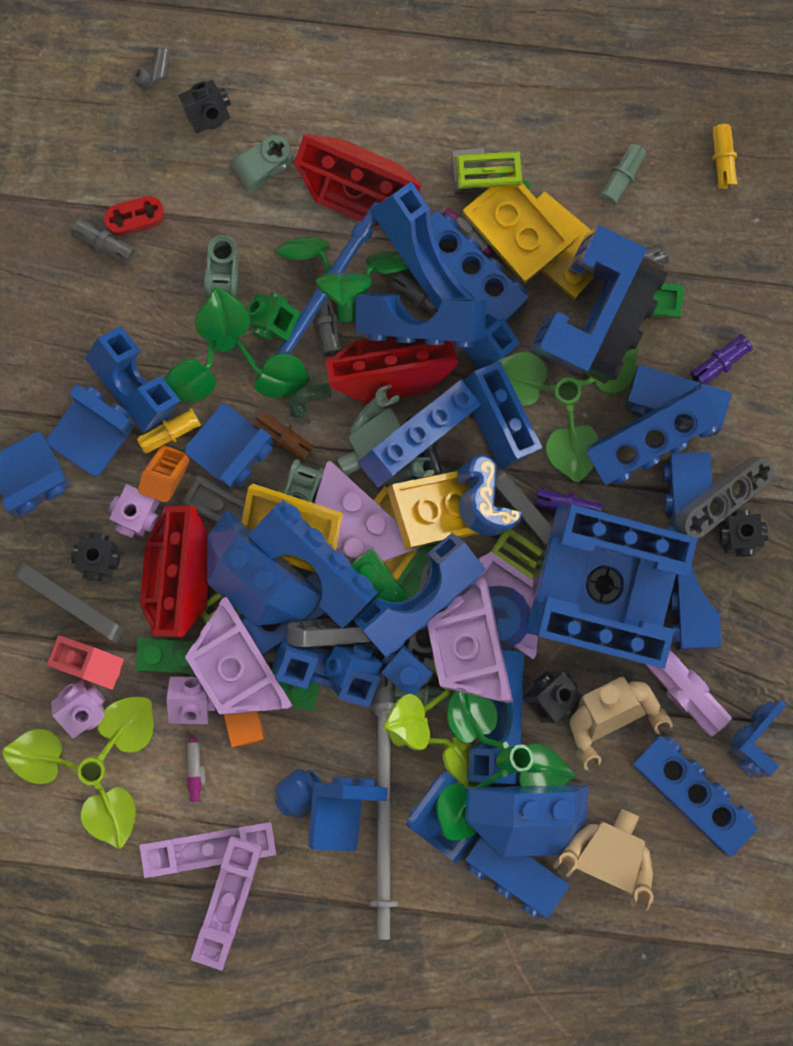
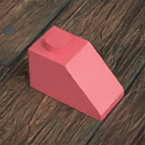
M58 635L47 666L113 690L114 684L120 675L124 659Z

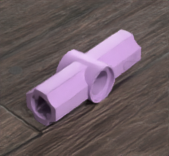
M671 650L669 651L665 669L644 663L667 689L666 693L669 698L683 712H688L710 737L719 732L732 719L709 693L710 689L693 670H688Z

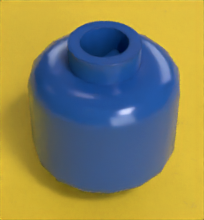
M296 769L277 784L275 804L282 814L303 818L311 812L314 782H322L313 771Z

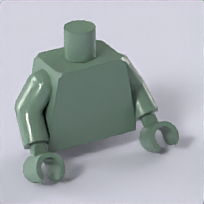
M391 385L378 389L376 398L361 410L350 428L351 435L348 437V442L353 452L337 459L342 472L346 476L359 469L363 470L358 461L401 427L392 408L386 409V406L399 401V395L392 397L390 400L387 398L386 392L392 387ZM429 457L413 459L382 485L390 486L396 483L416 480L419 477L432 476L434 470H423L424 462L431 459ZM363 470L367 480L372 481L368 474Z

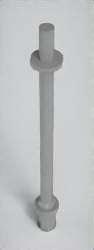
M379 673L380 681L375 691L374 703H371V710H374V713L378 716L377 787H386L388 790L387 801H377V900L369 901V906L377 907V939L388 940L390 939V907L398 906V901L390 900V735L388 731L383 729V726L395 703L394 683L382 673Z

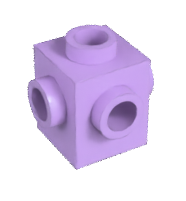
M126 484L121 496L116 495L108 510V513L111 514L109 519L116 525L114 530L129 538H132L134 533L143 537L146 531L150 532L157 521L158 514L155 511L160 502L140 494L138 489ZM133 511H137L134 516L130 517V514Z
M170 677L167 693L168 723L208 724L209 712L215 711L216 708L198 678Z
M82 679L75 685H67L61 690L58 697L51 701L52 716L73 739L84 730L95 728L101 722L102 717L105 716L103 708L105 699L94 685L89 687Z

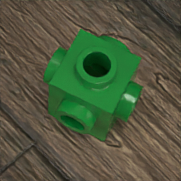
M272 292L269 296L256 294L247 309L250 316V327L253 329L252 334L265 341H269L270 338L288 341L301 312L289 305L286 298Z

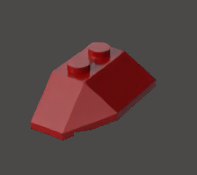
M304 134L294 161L295 168L300 172L306 187L316 203L360 222L374 202L379 204L411 181L418 192H420L422 183L401 164L343 139Z
M387 336V340L382 341L362 340L353 342L340 350L334 357L327 358L325 363L331 388L364 404H368L376 398V392L379 388L388 385L392 386L386 392L389 400L399 395V398L429 393L458 365L453 341L444 340L442 345L425 344V339L415 338V342L400 343L396 342V337Z
M165 506L161 518L155 523L146 539L140 606L151 627L150 630L153 636L183 637L207 606L209 585L207 583L208 533L195 506Z

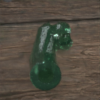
M329 383L307 385L299 389L288 399L287 408H290V415L294 418L302 417L307 413L305 405L310 401L331 398L332 391Z

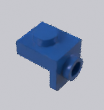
M354 644V647L334 645L332 653L327 660L324 675L338 688H346L352 672L378 675L383 663L372 654L373 650L361 644Z
M405 644L399 650L391 652L381 661L385 664L381 673L406 694L415 695L433 674V670L408 651V647Z

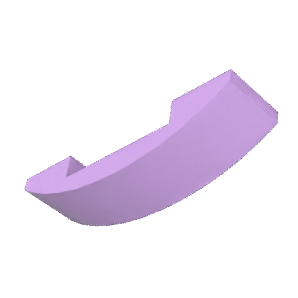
M268 822L139 845L144 878L221 865L231 836L262 846L260 858L276 855L272 824Z
M233 836L230 837L210 905L193 951L192 961L221 971L223 970L251 888L262 846Z

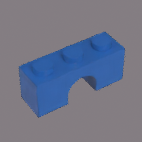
M119 327L97 338L85 360L123 408L130 413L131 418L144 433L162 423V420H167L180 402V399L161 376L150 382L143 379L136 366V358L141 350L125 330Z
M283 636L273 663L275 680L305 689L308 688L309 683H318L335 691L338 699L370 707L380 681L379 674L352 672L346 688H338L324 675L327 660L332 653L331 650L318 646H293L288 644L286 641L287 637Z

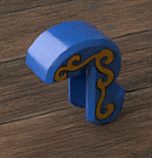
M481 454L464 463L458 470V483H465L468 486V489L460 497L458 508L461 519L469 529L482 535L496 536L517 525L521 520L522 512L503 507H494L497 465L489 456Z

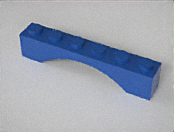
M412 181L370 209L437 311L443 300L453 298L474 299L458 283L441 257L431 226L430 208ZM486 308V339L474 341L473 347L462 348L476 369L479 370L502 359L520 343L503 317Z
M710 452L670 454L667 458V463H663V482H668L669 494L664 495L665 514H670L671 526L666 527V530L676 532L675 519L677 514L712 485ZM691 564L688 577L675 576L674 591L671 592L669 600L670 610H675L676 623L671 624V629H675L672 643H677V650L717 649L722 647L720 614L701 590Z

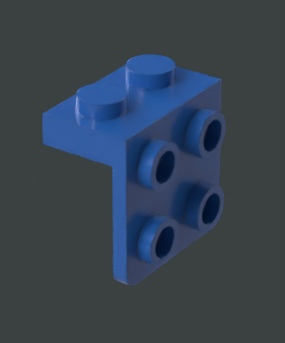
M76 384L69 394L74 402L48 436L47 443L52 449L87 473L98 477L132 432L134 425L128 419L130 413L116 403L112 407L101 401L104 396L89 385L83 389Z
M222 404L187 444L185 452L191 459L233 492L237 486L242 487L252 475L250 470L258 461L260 463L263 462L271 453L273 440L271 435L262 428L256 429L230 406Z
M35 432L0 452V492L4 498L2 503L7 512L14 517L28 515L37 508L36 505L45 500L51 501L62 496L66 492L65 489L71 487L47 440L40 432Z
M782 699L774 702L770 700L766 704L763 702L751 715L754 722L746 728H740L730 740L733 746L728 752L739 761L737 767L750 778L753 776L757 778L769 777L779 767L754 743L787 705Z
M444 772L431 783L429 792L421 803L413 807L406 826L457 864L479 834L476 832L472 836L458 841L447 840L443 836L436 814V801L440 793L448 785L458 783V780L452 775Z
M333 777L332 783L314 782L308 839L309 848L312 850H356L358 846L362 800L387 801L388 788L374 786L375 780L355 778V784H352L353 778Z

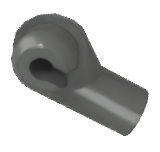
M156 48L152 66L146 69L137 68L133 72L132 78L138 87L149 89L165 79L170 51L164 48Z

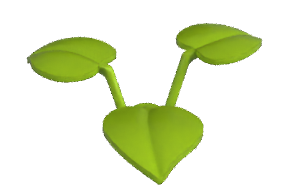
M434 660V661H433V662H434V669H435V672H436V674H437V669H436L435 660ZM445 689L443 693L424 706L420 699L413 694H407L399 698L390 710L383 729L389 732L392 742L397 747L407 745L417 751L426 748L428 744L445 746L443 761L449 774L458 780V783L465 785L467 788H474L477 782H468L469 748L473 747L471 742L462 743L455 736L451 741L446 738H430L428 720L425 717V712L451 695L453 690Z
M128 697L109 705L104 710L105 716L102 717L101 722L98 724V731L102 736L110 740L98 757L88 756L80 764L59 758L62 752L61 741L53 732L45 729L30 730L4 747L2 754L9 767L28 782L34 784L52 782L58 775V764L71 768L73 771H77L79 779L84 784L94 785L100 795L90 796L84 802L81 810L82 824L93 837L118 849L124 846L134 827L136 817L135 802L130 793L122 787H114L105 792L100 783L105 774L103 760L114 744L121 751L132 753L140 751L149 743L154 729L152 702L149 698Z

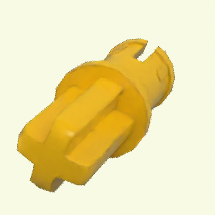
M719 124L713 127L715 155L712 156V160L716 162L718 188L728 189V185L731 188L738 186L735 169L737 153L733 149L731 126L729 124Z
M190 408L185 413L167 422L165 419L162 420L163 424L139 436L137 440L142 451L148 454L171 441L176 443V438L196 427H200L201 424L193 409Z

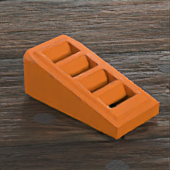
M165 445L161 446L143 470L138 492L165 503L168 502L185 473L191 458L183 451Z

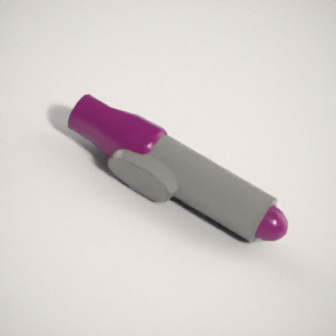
M449 207L443 212V216L448 214L456 221L459 226L457 230L465 237L471 236L479 243L482 248L480 250L481 253L491 254L490 245L472 228L468 221Z
M191 737L189 743H187V786L190 802L201 801L202 785H205L204 766H201L200 743H198L196 737Z

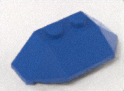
M226 511L207 535V583L223 598L227 597L231 605L255 626L306 620L319 604L322 592L281 556L271 559L248 536L251 530L230 511Z
M555 785L467 788L465 822L501 857L562 855L570 840L587 819L589 786Z

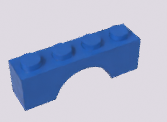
M375 292L356 295V334H367L368 340L374 341L387 340V336L396 337V342L412 343L415 342V338L425 339V344L442 345L444 340L454 341L455 347H473L474 341L486 339V300L470 298L443 300L434 317L426 322L415 318L407 311L400 294Z
M284 500L276 505L248 534L271 559L281 555H293L304 559L312 565L318 573L322 584V597L319 606L342 629L378 593L373 588L371 581L366 576L359 574L349 564L345 555L335 551L325 541L323 534L316 528H312L301 517L298 509L287 504Z
M453 532L428 553L429 575L426 583L416 595L400 602H389L377 597L353 618L354 622L385 657L391 652L399 650L406 639L417 630L424 628L430 618L441 609L448 607L461 591L476 583L479 576L486 571L465 542Z
M502 649L513 702L505 703L492 700L497 710V723L493 731L484 736L495 741L507 742L509 747L521 744L524 652ZM480 741L469 748L468 782L482 783L499 772L496 758L500 748L481 743ZM519 773L507 775L494 783L519 784Z

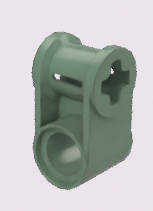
M272 135L253 148L238 155L230 163V166L246 190L251 192L286 169L292 161V153L289 143L284 137ZM273 149H277L279 152L282 151V156L278 158L275 154L272 155L271 151Z
M216 236L208 245L207 269L205 270L204 297H209L214 287L228 292L236 299L238 297L239 253L235 242L229 236ZM227 246L232 249L231 255L226 259H219L215 256L216 251L220 247Z
M295 459L288 475L284 494L314 503L325 469L320 468L317 470L302 465L300 460Z

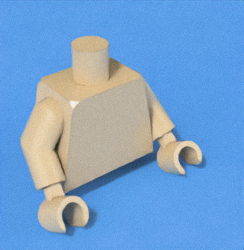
M622 676L581 697L577 711L570 718V726L575 744L579 748L576 752V758L585 770H588L587 763L592 758L597 765L601 764V757L590 746L593 741L645 716L646 713L649 714L648 719L655 733L661 734L658 726L663 722H667L670 728L673 727L666 710L660 708L661 706L648 684L641 681L628 683L625 677Z
M621 809L614 826L600 821L598 824H589L578 831L570 840L562 855L553 864L555 869L561 863L567 865L568 873L565 875L566 877H569L575 869H578L632 894L635 888L630 901L632 907H635L637 899H642L646 903L645 911H647L653 902L654 895L651 891L653 870L650 851L645 847L644 840L632 835L639 816L624 809Z

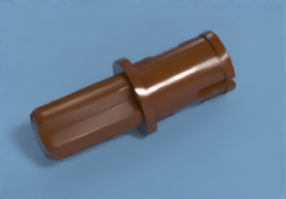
M262 411L254 420L253 426L258 430L262 428L271 435L272 440L276 442L275 446L277 448L279 446L283 447L300 459L301 462L305 461L307 455L311 453L315 446L292 431L291 425L286 427L265 411Z

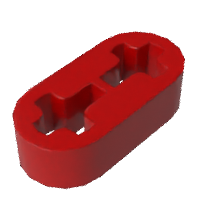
M145 196L109 207L105 212L104 222L113 235L126 236L160 225L165 213L161 202L156 197ZM151 205L155 210L158 209L154 212V217L148 219L146 214L136 216L146 212L145 207ZM121 214L123 218L133 216L132 218L125 219L123 221L124 226L117 227L116 223H111L116 220L115 215Z

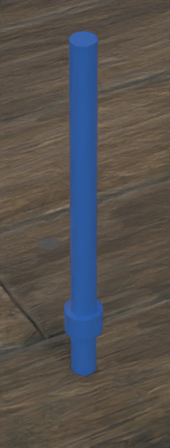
M374 202L370 209L375 207L378 203ZM370 209L361 223L357 221L351 231L352 237L327 274L337 273L342 275L362 243L368 242L373 234L372 228L377 222ZM317 288L300 314L288 341L283 340L274 355H290L328 297L319 288Z

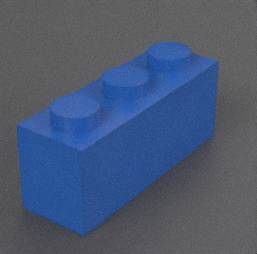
M501 361L476 370L463 380L464 384L481 403L472 413L499 468L504 469L526 460L542 449L540 441Z
M639 365L629 390L625 408L631 409L633 415L641 417L701 383ZM701 384L721 420V423L716 425L718 429L712 433L717 435L722 429L732 393ZM681 414L676 417L674 424L676 427H680V425L690 427L693 419L690 415Z
M479 836L464 860L470 863L466 868L468 871L481 880L487 875L497 882L494 887L496 891L509 900L513 895L524 902L521 908L536 919H538L540 914L548 919L570 886L530 856H499L481 836Z

